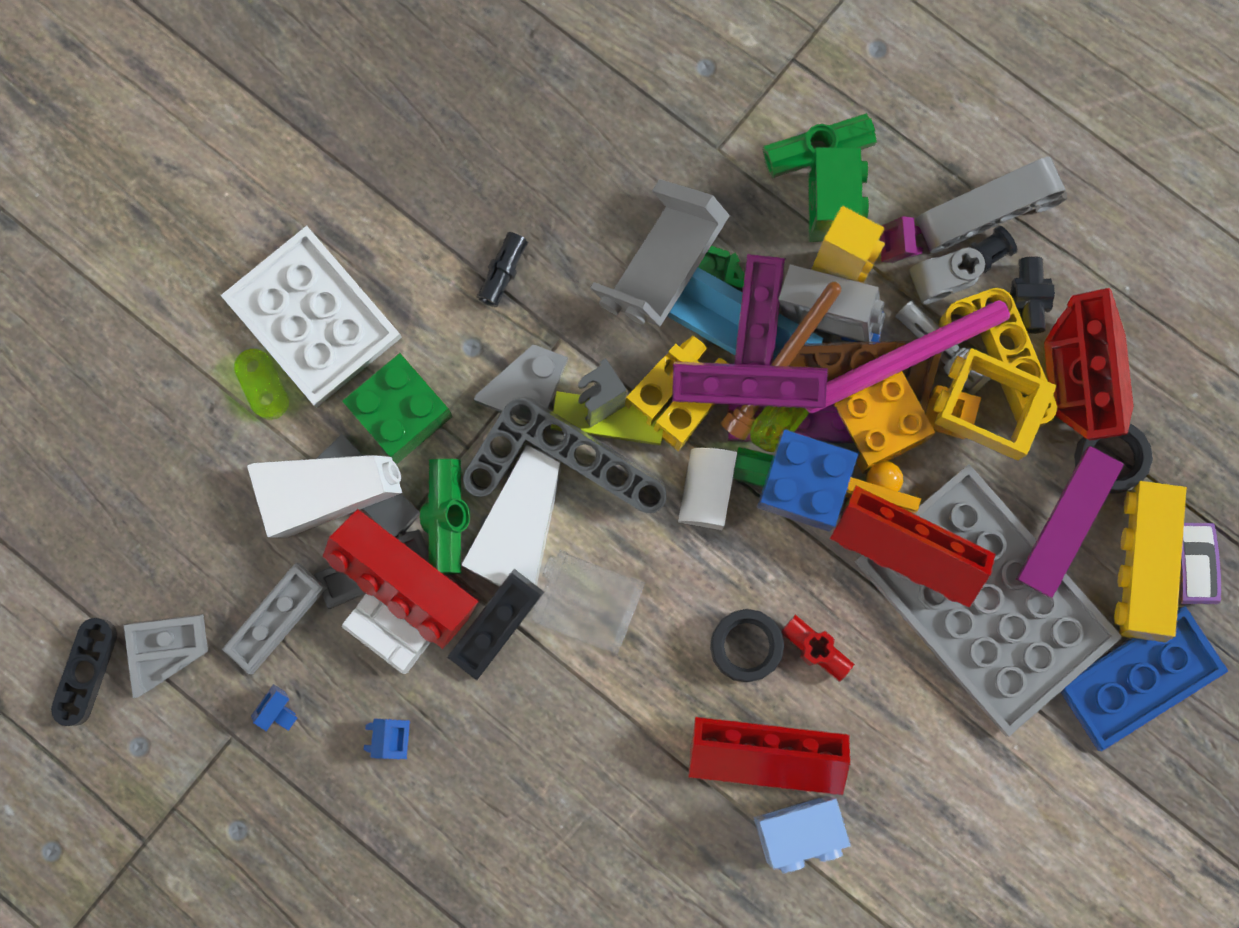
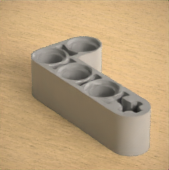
M1044 157L919 215L916 221L930 253H936L1033 209L1039 213L1054 208L1067 199V192L1052 158Z

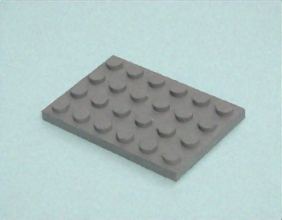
M968 464L923 502L914 514L995 553L991 575L970 608L958 602L950 601L942 594L924 585L916 584L908 577L894 570L881 567L863 555L854 562L1006 737H1009L1119 641L1122 636L1067 574L1062 579L1053 598H1048L1016 580L1037 540L971 465Z

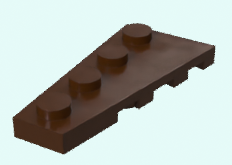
M912 341L804 344L788 367L828 368V382ZM942 352L902 371L924 412L926 411Z

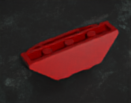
M1105 288L1072 295L1067 303V308L1057 319L1044 341L1048 382L1056 385L1053 393L1057 405L1055 416L1089 441L1127 435L1134 404L1126 334L1112 290Z

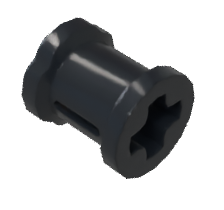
M1000 225L993 229L992 235L979 243L973 242L968 247L976 249L984 257V273L991 269L993 263L1006 255L1012 256L1016 254L1018 250L1011 234Z

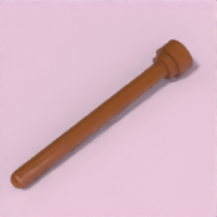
M830 282L770 366L788 367L840 295L841 286L839 283ZM737 406L734 411L729 410L721 425L733 436L746 440L754 429V414L760 406Z

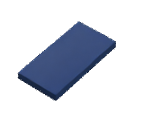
M1183 606L1177 610L1176 636L1166 643L1131 638L1097 659L1060 693L1096 749L1103 751L1227 673L1228 669L1187 607Z

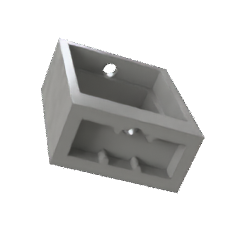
M790 264L779 297L783 316L800 324L830 282H837L841 286V293L815 330L859 342H871L873 333L880 334L885 313L883 312L884 301H880L879 287Z

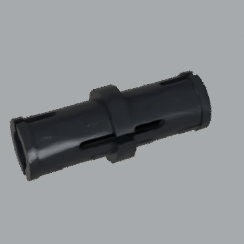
M507 232L499 253L495 259H491L488 265L489 272L476 296L484 304L498 307L506 286L510 280H514L517 274V263L528 245V241L524 237L514 232Z

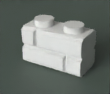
M365 594L357 607L342 624V628L403 674H406L412 668L419 656L431 643L425 640L418 630L407 621L395 617L380 600Z

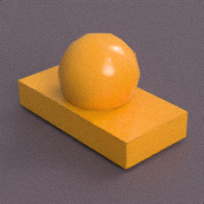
M881 461L875 463L867 473L866 482L850 478L845 494L846 498H849L855 486H858L913 514L918 511L921 498L899 492L903 486V474L900 468L892 462Z

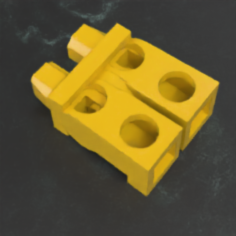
M691 336L680 346L675 343L668 351V354L656 364L626 397L625 406L628 409L632 405L648 417L646 423L651 426L672 401L674 362H698L707 350L705 344L695 336ZM721 358L715 361V363L729 364ZM673 401L656 421L654 430L658 432L660 429H663L662 439L679 452L717 403Z

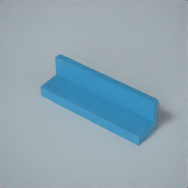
M697 267L667 316L735 355L743 293ZM779 314L773 361L799 326V324ZM812 333L805 344L821 343L823 338Z

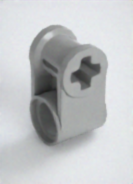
M962 248L941 257L927 259L911 267L909 272L922 305L939 301L953 293L974 286L984 271L985 260L976 249ZM961 263L965 268H972L970 274H968L966 269L959 270V266Z

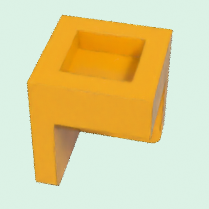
M937 385L930 393L925 411L927 418L935 431L965 439V437L934 424L938 416V412L933 410L941 391L949 390L947 387ZM961 392L951 415L974 425L981 397Z

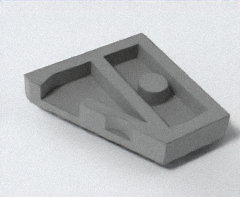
M533 344L478 392L474 401L477 404L502 413L510 401L517 397L526 396L549 409L568 362V357ZM517 404L512 410V417L527 423L530 422L532 414L526 405Z
M203 614L124 625L133 698L142 696L208 652Z

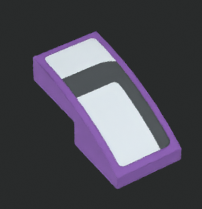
M1184 523L1179 583L1181 604H1219L1221 601L1220 558L1214 523Z

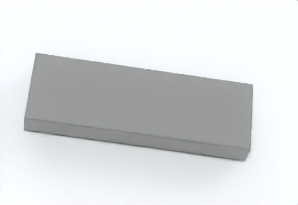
M295 563L222 650L245 672L254 674L325 591L326 587L300 563Z

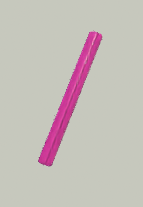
M997 300L828 381L826 407L1007 321L1010 318L1008 307L1004 302ZM806 408L809 413L822 410L820 408Z

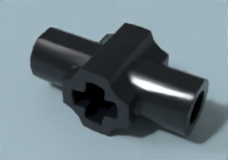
M1028 256L1018 261L1019 278L1013 279L1010 295L1015 302L1018 312H1020V317L1027 334H1038L1046 331L1045 312H1050L1053 309L1055 289L1052 279H1044L1043 258Z

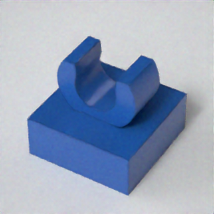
M274 684L251 715L253 723L265 731L269 729L273 721L283 728L290 730L298 717L295 716V712L285 706L289 700L287 693Z
M374 718L373 723L366 724V730H373L372 744L364 745V750L371 753L370 758L407 759L410 721Z

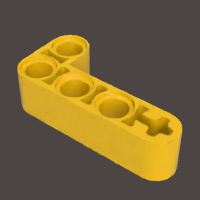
M992 288L952 303L940 318L939 327L941 328L952 323V314L964 317L985 307L986 302H995L997 300L1004 302L1008 307L1010 318L980 333L989 356L1047 381L1015 302L1006 290ZM1001 335L1009 336L1013 340L1014 350L1006 349L1001 345L999 339ZM1000 383L1014 418L1018 423L1029 395L1024 398L1023 395L1025 393ZM1053 395L1039 428L1051 421L1056 415L1057 405Z

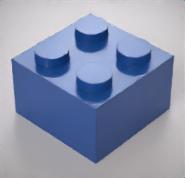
M784 429L779 437L757 508L828 532L836 526L858 453Z

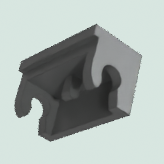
M606 358L599 362L598 368L583 376L578 384V388L583 389L589 383L594 382V386L584 391L578 400L579 404L585 403L588 409V415L585 417V420L590 428L625 407L627 389Z

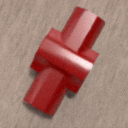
M794 615L781 631L785 638L801 650L800 658L809 666L818 664L838 682H841L855 665L834 647L835 639L826 631L817 633L797 615ZM810 640L814 643L819 640L824 642L822 650L825 652L824 657L821 655H817L815 658L811 656L810 652L813 648L809 644Z

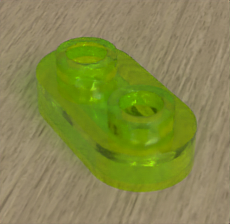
M251 348L241 352L235 360L234 371L251 409L265 420L280 418L287 411L289 398L271 358L260 349ZM251 361H258V368L254 372H248L247 365ZM268 393L273 394V401L268 405H263L262 397Z
M766 406L751 427L750 437L752 443L766 452H775L779 437L784 429L794 432L809 412L806 408Z

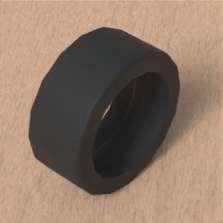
M1132 424L1129 425L1127 435L1116 437L1123 439L1129 444L1134 454L1133 469L1127 476L1116 479L1109 494L1122 493L1138 485V482L1143 481L1148 475L1153 461L1151 445L1145 434ZM1083 436L1079 440L1074 454L1075 468L1088 446L1094 447L1100 439L1089 441Z
M751 609L734 611L723 618L713 631L710 644L713 662L720 672L732 680L746 683L764 679L775 671L782 659L784 649L782 633L775 621L763 612ZM744 623L754 624L761 628L769 641V651L764 662L757 667L749 669L740 668L731 663L726 656L724 648L725 638L729 631L735 626Z

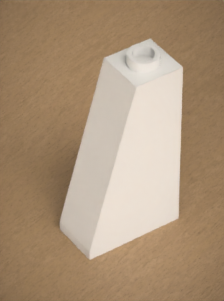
M526 445L462 563L465 569L499 587L513 569H516L537 586L561 473V464L555 457L539 447L534 449Z
M370 455L253 463L247 466L267 537L288 538L355 512L357 509L360 510L402 493L399 484L401 474L398 466L392 461V457Z

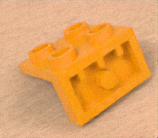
M902 371L834 403L860 452L856 463L862 474L869 471L877 462L889 461L928 442L936 433Z

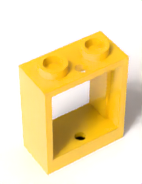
M973 348L963 358L957 356L948 374V377L953 378L952 384L948 391H941L933 410L938 412L934 424L1019 461L1029 452L1056 385ZM970 370L1029 395L1010 441L951 415Z

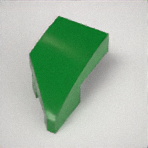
M711 246L698 268L743 293L745 274L738 263L740 259L736 252L731 255L727 250Z

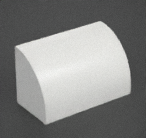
M716 448L691 449L678 519L679 523L717 530L723 529L737 452Z

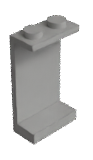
M659 179L652 192L666 208L614 289L596 282L590 287L601 298L599 304L604 309L615 315H618L619 311L624 312L627 317L641 325H644L646 321L657 326L662 325L730 216L713 195Z

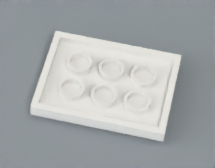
M307 226L221 295L316 408L402 338L395 327Z

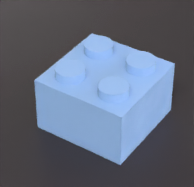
M827 795L753 817L766 862L773 869L778 868V870H781L782 873L792 872L805 867L803 860L813 857L819 858L820 862L843 856L841 849L851 846L837 799Z

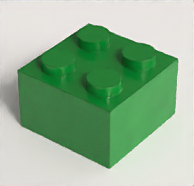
M816 147L808 170L809 242H823L842 206L868 218L869 200L868 197H862L863 183H867L868 162L862 161L861 148Z
M401 353L397 354L342 401L384 451L392 457L396 464L453 417L449 408Z

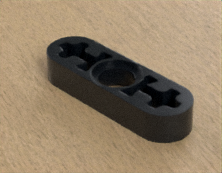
M91 618L84 621L78 629L51 706L52 716L60 725L78 726L86 722L91 715L117 640V630L108 620ZM101 625L100 632L106 634L104 641H97L92 651L100 653L99 659L95 656L83 655V649L92 650L94 639L89 637L90 631L98 630ZM83 661L90 662L94 668L92 679L86 683L79 682L75 676L76 667ZM70 686L76 689H87L86 695L77 694L75 706L80 708L78 715H71L68 719L69 712L64 710L65 703H72L77 693L70 692Z

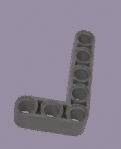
M526 396L517 397L505 406L463 476L464 486L470 494L477 497L490 494L499 485L523 444L528 440L644 513L659 511L666 501V487L658 477ZM523 404L530 409L532 418L529 423L519 424L513 419L512 410L515 405ZM550 424L558 425L564 432L563 441L558 444L549 443L544 437L545 427ZM503 436L510 441L512 446L510 454L501 456L494 451L492 442L495 437ZM589 445L594 448L596 459L590 464L581 463L575 455L578 446ZM613 465H621L627 469L628 479L621 484L613 483L607 476V470ZM483 468L490 473L492 477L490 486L481 487L474 482L473 473L475 469ZM646 485H653L659 489L661 495L656 502L645 503L639 497L640 489Z

